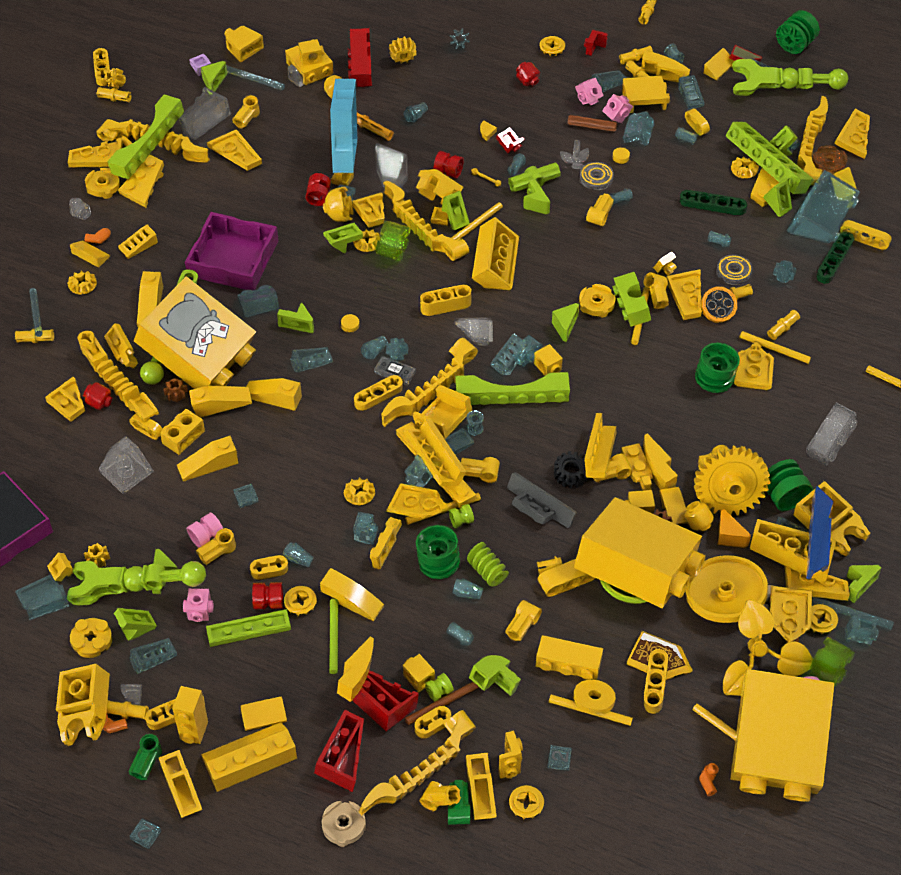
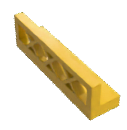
M596 413L585 455L586 478H606L617 433L616 426H603L602 413Z
M425 419L420 429H407L405 432L406 436L439 486H459L467 471L433 421Z

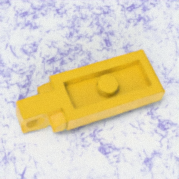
M114 323L104 337L117 361H120L126 367L134 369L138 364L136 357L133 356L134 350L120 324Z
M640 444L621 447V454L626 456L633 472L630 476L633 482H639L643 491L651 490V479H653Z
M390 517L385 523L386 528L384 532L380 533L376 547H373L370 552L373 568H382L397 540L396 535L402 526L400 519Z

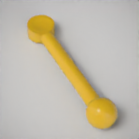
M477 168L471 170L472 175L481 176L495 183L498 187L501 185L500 180H494L478 172Z

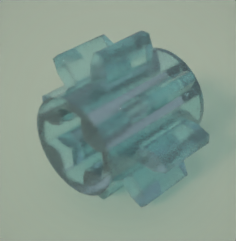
M454 29L455 34L449 35L453 40L450 44L455 43L456 49H458L459 45L465 48L464 43L469 42V40H466V36L469 34H463V29L460 32ZM461 34V38H463V41H459V43H457L458 40L456 39V36H459Z
M783 260L780 263H776L773 275H777V280L786 283L794 279L796 268L793 267L792 262Z
M392 338L391 343L386 344V354L391 357V360H404L403 355H408V344L404 342L403 338Z

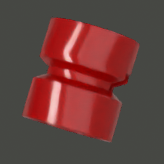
M439 151L436 155L433 169H437L443 174L447 173V176L458 178L463 169L464 158L457 155L451 156L450 153Z
M315 173L310 176L305 196L309 204L323 206L331 186V180L328 176L322 173Z
M271 582L269 586H266L265 583H253V609H265L267 606L271 609H282V582Z

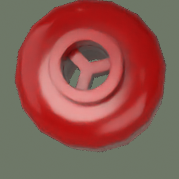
M523 62L517 67L516 77L524 86H535L539 82L540 71L532 62Z
M97 382L89 384L83 394L85 403L97 410H101L104 407L108 408L113 399L111 397V390Z

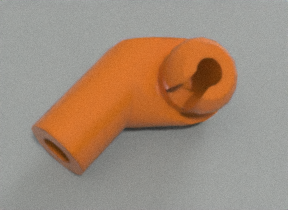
M102 228L96 234L86 233L85 242L102 244L110 237L111 231L108 228Z
M106 714L104 731L114 733L128 729L126 718L113 721Z
M715 763L706 765L699 777L707 796H712L717 792L713 780L719 772V768Z

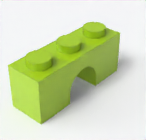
M635 272L615 277V285L612 288L615 296H619L617 298L619 308L624 309L621 310L624 320H628L630 327L651 321L649 307L645 297L641 295L640 285Z

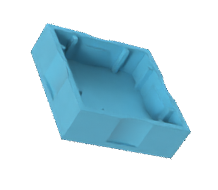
M335 79L330 109L333 173H353L358 141L356 79Z

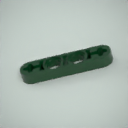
M684 190L680 194V204L685 207L732 215H744L747 211V202L742 198L693 190ZM706 199L709 202L703 203L700 200ZM719 202H723V203H725L726 205H725V206H720L718 203H719Z
M841 232L818 269L817 280L819 282L828 284L833 280L852 248L854 242V235L852 233ZM835 250H841L843 253L838 254ZM834 261L836 265H830L828 262Z

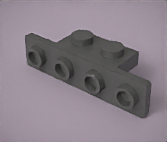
M512 473L507 489L518 495L512 501L513 506L542 525L551 519H555L567 528L572 526L577 513L574 509L518 473Z

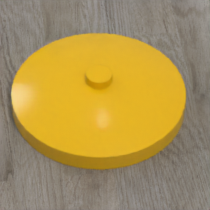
M730 555L713 557L704 561L697 577L691 576L685 591L686 599L692 610L707 620L719 623L738 622L747 600L756 601L761 605L765 604L768 596L767 578L761 568L748 559Z

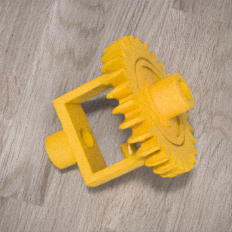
M718 445L713 448L710 454L702 455L698 458L700 471H695L694 489L700 502L706 503L714 514L718 510L721 514V510L725 509L730 515L735 511L738 516L741 509L744 513H747L746 507H750L753 510V502L760 504L758 497L765 498L763 491L769 490L767 485L770 484L768 478L770 474L763 458L759 457L756 452L752 453L750 448L746 450L745 446L736 448L733 445L732 449H729L725 445Z

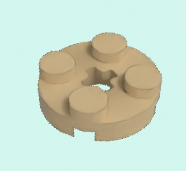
M337 801L329 805L322 816V830L325 837L341 847L357 841L366 829L365 815L361 816L358 812L361 807L350 801L349 803ZM348 819V825L345 827L339 826V820L345 821Z

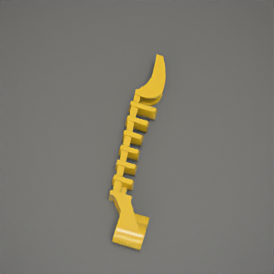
M825 96L821 97L820 106L810 111L797 165L813 178L811 185L818 187L823 170L815 168L812 154L815 139L818 133L822 131L826 120L828 103Z
M107 119L97 130L96 134L105 142L109 140L114 141V139H119L122 136L129 138L131 135L134 140H138L139 137L141 138L148 131L150 126L148 124L143 125L141 122H133L131 119L120 123ZM173 131L167 132L158 143L159 147L165 145L168 151L172 150L174 155H177L183 149V158L188 161L206 163L210 160L207 148L196 146L190 142L189 137L175 134Z
M389 181L383 182L385 185L384 194L392 200L394 204L393 212L396 214V217L400 218L402 223L407 225L408 229H412L413 233L417 234L419 239L423 240L432 252H443L452 261L469 254V247L465 240L459 237L452 239L443 234L438 235L436 229L432 230L429 223L426 224L423 218L420 219L411 200H403L405 193L400 187Z
M92 331L81 332L77 338L82 353L89 360L94 371L99 373L100 378H103L110 389L114 390L116 396L120 397L125 406L129 407L130 411L136 412L144 422L148 418L158 415L157 408L144 392L140 393L137 385L134 386L127 377L124 378L123 372H119L118 367L114 366L113 361L108 359Z
M465 338L457 340L449 350L454 356L452 364H447L444 371L440 370L437 377L434 375L430 383L426 381L423 389L417 386L414 392L415 395L410 390H407L405 397L398 396L390 401L381 414L382 425L386 427L400 416H412L415 411L419 412L424 405H428V402L434 400L437 396L435 389L439 385L449 388L450 384L455 383V376H464V365L476 357L478 349Z
M464 710L459 711L444 723V726L451 735L445 744L436 750V753L434 752L428 756V761L427 759L419 764V768L416 766L411 769L410 774L407 771L401 774L400 780L394 775L389 779V783H380L370 791L358 811L361 816L376 804H394L397 800H402L408 792L411 793L417 785L420 786L426 778L429 779L435 771L438 772L444 764L447 765L450 759L458 756L460 741L476 729V726Z

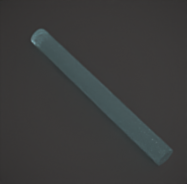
M226 65L227 73L284 90L285 84Z
M31 288L29 292L35 335L41 337L43 332L37 290Z
M814 597L812 601L813 605H827L835 612L891 630L894 624L893 621L818 597Z

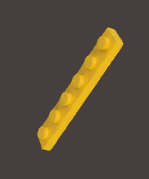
M410 422L396 429V435L431 474L405 434L407 429H418L417 426ZM463 479L459 486H441L459 508L476 500V494Z

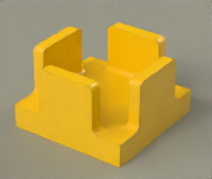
M437 169L420 170L418 174L420 180L416 188L421 195L431 201L438 195L442 198L440 204H443L445 196L462 191L463 186Z

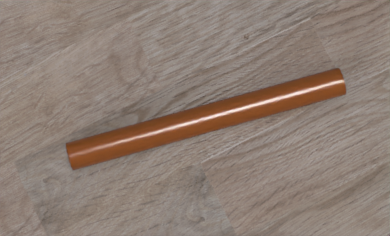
M471 682L405 717L407 725H410L436 707L446 706L480 687Z

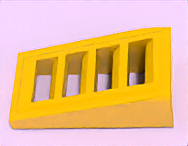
M145 225L120 244L118 249L129 259L157 244L156 233L148 225Z

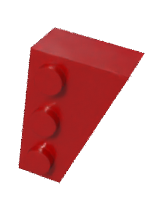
M369 28L350 29L351 48H348V58L351 59H348V69L351 70H348V78L356 79V87L372 86Z
M369 670L365 683L352 701L387 731L417 708L419 693L415 691L411 693L401 688L400 684L396 682L392 684L384 680L383 676Z
M344 710L316 763L314 774L353 792L356 783L364 723L363 718Z

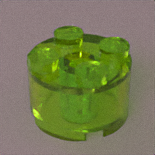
M385 221L380 232V241L377 242L376 254L401 261L403 256L402 249H406L409 239L406 237L409 236L411 228L395 222Z
M827 637L823 641V644L826 646L818 649L810 666L812 671L809 674L822 681L833 682L834 686H837L839 681L842 682L847 673V670L844 668L847 663H851L855 652L842 643Z

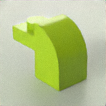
M497 655L482 658L473 666L469 676L483 691L496 683L510 696L516 692L521 680L514 672L508 669L510 661Z

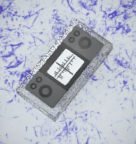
M382 356L374 368V373L386 378L397 375L401 377L403 384L408 385L416 373V368Z

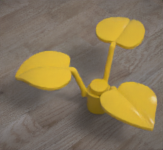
M747 600L739 616L738 627L744 636L751 638L748 642V649L751 652L749 654L750 664L748 666L744 661L738 660L728 667L723 678V692L726 695L741 696L744 675L747 669L753 668L755 656L763 657L766 653H769L779 658L777 663L778 670L782 674L789 676H798L807 672L813 666L814 659L803 644L795 641L786 643L781 648V655L770 650L761 638L762 634H768L773 630V616L760 603Z

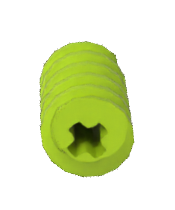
M480 542L471 549L467 561L477 570L479 575H482V578L487 581L489 586H497L506 579L509 572L504 571L506 566L500 564L501 560L499 558L495 559L496 555L490 553L491 549L486 547L484 542Z

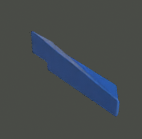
M818 486L815 488L812 500L806 579H811L813 574L820 570L823 572L829 566L832 519L829 518L833 500Z

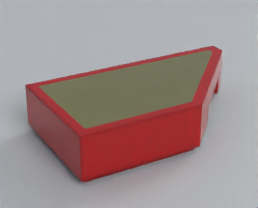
M737 45L734 46L729 57L734 61L738 59H752L756 63H760L762 59L761 56Z

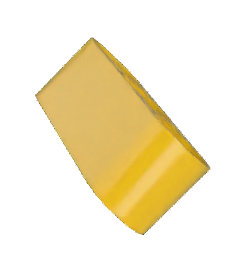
M457 285L428 291L420 296V310L425 316L466 309L471 305V288L468 285Z
M574 559L542 572L537 579L548 597H552L594 580L595 577L574 568L576 561Z
M662 649L653 650L650 653L644 708L652 714L658 713L662 709L668 655ZM660 658L664 662L662 664H655L653 661ZM653 678H658L662 682L659 684H653L651 680ZM656 698L659 702L657 704H650L648 700Z

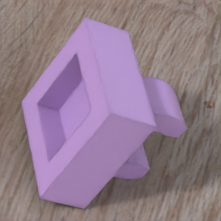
M205 54L189 59L190 65L198 76L201 75V67L211 64Z

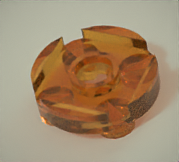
M821 146L814 152L812 161L815 168L823 170L821 175L834 174L845 169L847 164L846 153L843 150L841 152L836 150L837 147Z

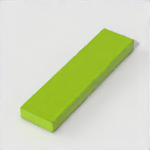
M287 609L209 625L206 626L209 645L213 647L289 631L291 626Z

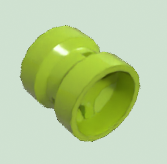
M469 504L462 505L459 509L453 508L449 510L450 520L454 528L461 527L463 523H474V515Z
M445 673L437 676L436 680H429L425 683L426 691L433 701L441 699L442 695H448L454 691L453 685Z

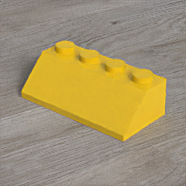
M496 217L480 226L472 279L484 288L511 290L519 236Z
M280 722L203 753L201 757L216 792L291 762L297 759L296 746L288 729Z

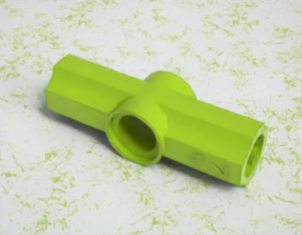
M557 163L540 168L530 166L523 174L508 178V184L512 192L528 188L529 180L536 179L541 187L546 181L560 177L561 172Z

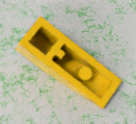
M143 271L137 327L161 302L163 292L161 272Z
M284 378L249 381L246 386L250 389L252 400L294 411L302 398L300 382Z
M204 386L189 390L192 407L195 414L200 418L252 404L249 387Z
M231 436L210 442L177 464L183 482L238 464L237 451Z

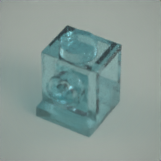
M528 335L514 346L513 359L517 364L523 367L526 366L529 362L534 361V353L542 348V344Z
M416 455L414 457L415 460L404 471L407 475L405 480L409 485L423 488L433 475L421 457Z
M358 512L353 527L354 541L374 545L378 532L377 523H374V515Z
M852 613L845 628L846 642L850 643L851 640L871 645L873 641L877 640L879 629L876 628V620Z

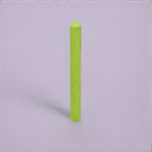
M337 599L330 600L329 672L331 674L338 673Z

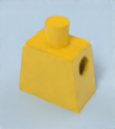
M240 26L236 30L228 28L225 31L227 49L239 62H243L264 48L263 35L245 26Z

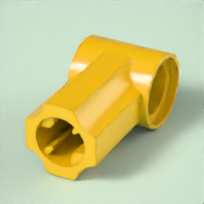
M250 95L243 99V106L232 119L238 128L243 129L252 118L260 114L257 97Z
M604 193L600 195L594 207L591 206L589 208L586 221L603 227L607 221L608 212L614 203V199L609 194Z
M652 272L647 273L643 283L650 291L653 307L655 309L667 307L669 305L666 293L667 278Z
M617 454L610 459L606 478L593 479L596 482L614 477L625 479L633 471L624 454Z
M486 457L483 460L461 459V464L467 471L464 476L480 477L482 481L487 483H493L497 480L500 465L498 459L493 457Z
M227 528L219 530L214 539L196 550L200 560L207 565L222 554L232 553L236 548L233 532Z
M522 600L517 607L515 617L506 628L505 633L510 639L521 641L530 626L535 625L539 620L542 609Z
M431 781L419 801L425 808L436 811L438 806L458 804L461 799L460 789L456 785L443 786L438 782Z

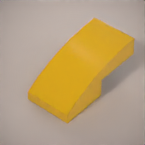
M679 487L659 490L662 507L667 511V517H672V523L677 525L688 524L684 517L686 507Z

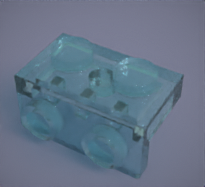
M647 111L634 113L629 116L623 135L625 143L641 140L644 146L648 145L654 127V120Z
M269 285L260 286L259 289L253 291L244 290L241 294L237 295L245 317L279 308L276 291Z

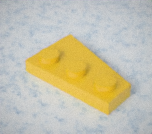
M854 109L834 144L865 159L867 155L866 146L868 144L867 134L870 116Z
M237 129L207 142L208 148L247 171L262 164V159Z
M122 138L116 139V142L109 144L107 141L102 142L100 146L96 147L86 146L69 150L68 166L109 167L107 161L117 150L122 149Z

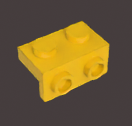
M514 731L505 733V754L499 755L500 778H513L521 773V751L523 746L521 739L516 738Z

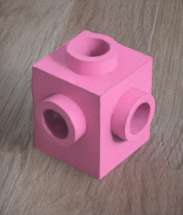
M596 78L586 80L575 86L578 98L583 105L587 103L593 105L599 102L598 99L603 96L602 88Z
M613 94L602 111L611 120L622 123L629 115L633 106L629 103L627 97Z
M189 588L187 600L183 602V612H187L188 620L195 622L209 621V614L213 613L214 608L209 589Z

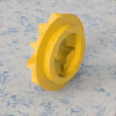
M548 36L540 41V51H543L544 54H549V56L552 54L557 56L558 53L562 54L563 50H565V42L559 37Z
M743 156L742 159L737 157L735 161H732L731 171L737 177L752 178L758 173L759 165L752 161L751 158L746 159Z
M365 229V231H362L363 238L353 241L355 248L363 252L374 251L381 245V237L373 229L371 231Z
M81 270L78 274L74 272V275L69 277V282L67 283L71 292L87 294L94 290L97 280L94 274H90L89 271L84 273Z
M360 477L358 480L351 479L350 483L345 486L344 496L351 504L364 505L374 498L375 488L368 479L362 480ZM363 487V492L360 491L356 494V489L359 490Z
M296 586L285 594L284 604L290 614L296 613L299 616V614L304 613L307 615L310 610H314L317 598L315 592L309 587ZM297 596H299V599L301 598V600L304 601L303 605L297 603Z
M813 605L811 620L813 632L817 631L822 635L826 632L831 633L833 629H836L838 624L836 612L827 605ZM825 615L824 621L818 624V619Z
M520 786L510 795V809L514 812L515 816L518 815L523 819L530 817L533 819L537 814L541 813L544 807L543 795L535 787ZM529 796L528 799L531 804L528 805L527 809H524V804L521 802H524L526 797Z

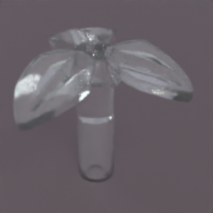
M579 140L574 141L573 156L568 152H560L563 161L573 163L571 166L573 169H582L584 165L581 162L586 161L589 156V148L580 151L581 142Z

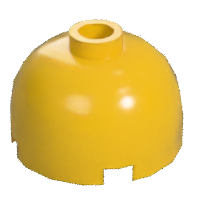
M345 186L328 192L325 203H323L324 212L336 222H345L353 219L350 217V214H354L351 196H347L346 192L348 189Z

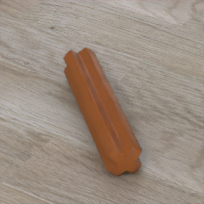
M569 115L568 125L615 132L617 129V122L575 115Z

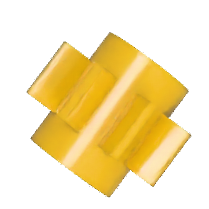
M112 68V70L107 71L105 80L109 82L108 87L119 89V87L125 84L126 77L122 75L123 70Z
M98 543L88 546V552L84 553L85 560L94 562L99 568L106 566V560L110 559L107 546L102 547Z

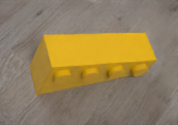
M757 519L750 549L807 576L809 533ZM830 538L828 569L823 572L821 570L813 574L812 579L815 578L816 581L826 583L836 544L835 539Z

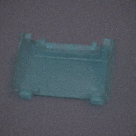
M824 170L808 192L786 231L799 237L829 244L831 241L835 243L840 235L838 232L839 226L850 207L854 208L859 201L857 197L860 191Z

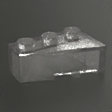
M206 87L203 88L202 95L195 98L193 106H189L179 118L183 134L193 140L200 138L231 115L227 98Z
M836 402L806 448V456L825 466L830 461L833 462L840 448L844 446L858 423L856 420L857 413Z

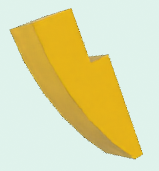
M644 51L641 67L645 69V72L662 76L663 80L688 84L690 69L664 55Z
M648 433L645 434L643 453L651 469L654 482L660 490L676 487L678 475L670 468V456Z
M330 568L320 582L321 592L337 599L339 605L372 621L376 619L384 607V604L368 590Z
M371 636L345 662L343 676L338 680L337 694L350 702L359 693L369 673L374 638Z
M180 750L159 757L161 768L181 818L201 811V804Z
M488 753L466 755L465 760L474 820L496 818Z

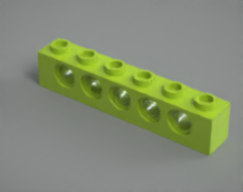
M733 122L726 134V137L779 183L785 178L788 179L789 189L792 194H805L813 181L811 176L748 123Z

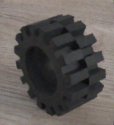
M568 451L567 455L564 452L561 456L557 457L554 463L555 480L557 479L558 484L562 482L563 487H566L567 484L569 488H572V485L575 488H578L579 484L581 486L584 485V481L586 482L588 478H586L583 454L578 456V452L574 451V454H571V451ZM572 466L579 469V471L569 473L564 468Z

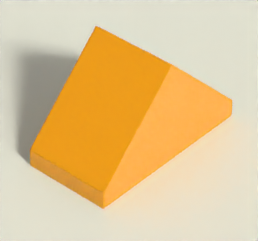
M725 509L721 510L717 545L748 547L751 534Z

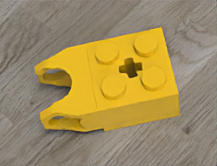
M824 481L818 487L833 500L829 518H832L831 539L836 540L834 551L847 557L851 548L844 536L854 535L857 538L867 540L870 532L864 525L861 517L853 510V507ZM815 489L796 504L793 514L808 529H810L812 500Z
M97 664L60 672L56 711L58 712L57 722L61 740L67 746L73 745L80 730L84 727L87 737L92 738L93 741L97 740L106 722L110 674Z

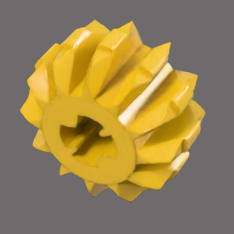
M404 36L403 38L392 40V44L389 45L390 57L394 59L395 63L400 61L402 64L405 61L414 60V56L417 55L416 44L410 37L406 38Z

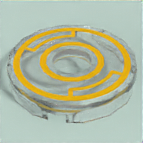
M590 162L580 170V181L586 188L591 187L594 190H603L612 184L614 172L605 163Z
M727 255L718 261L716 271L717 276L721 277L723 282L731 285H741L751 278L753 268L749 260L743 256Z

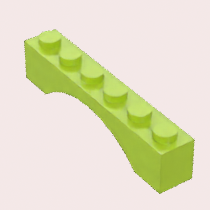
M165 94L155 104V118L148 131L134 143L117 150L107 161L113 175L129 179L136 172L147 156L183 115L184 109L181 99Z
M568 372L548 373L543 378L534 382L515 386L493 384L475 375L455 376L456 391L470 397L471 405L569 402L570 386Z

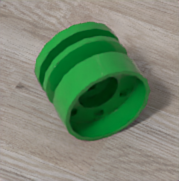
M803 10L796 11L778 27L776 31L777 41L785 51L791 54L801 53L819 35V23L811 13Z
M718 342L705 346L701 351L695 372L697 384L701 388L713 393L729 390L733 385L740 362L737 351L727 344Z
M793 459L780 461L768 469L770 484L767 485L769 490L766 492L771 495L773 503L780 511L795 509L796 504L814 490L807 477L804 476L802 469L799 468L798 463Z
M443 525L429 526L419 533L416 539V550L419 568L422 573L433 579H443L453 575L460 565L456 533Z

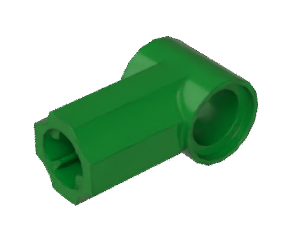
M153 734L144 735L140 739V748L128 771L136 779L147 780L156 759L162 754L160 742L157 736ZM155 745L153 749H147L148 746Z
M455 780L449 783V785H456L460 789L461 799L458 804L448 805V825L470 824L468 783L463 780Z

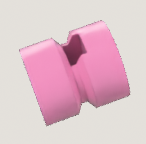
M211 512L202 517L200 523L196 521L186 527L190 539L198 548L208 543L210 539H214L217 532L223 529L220 521Z

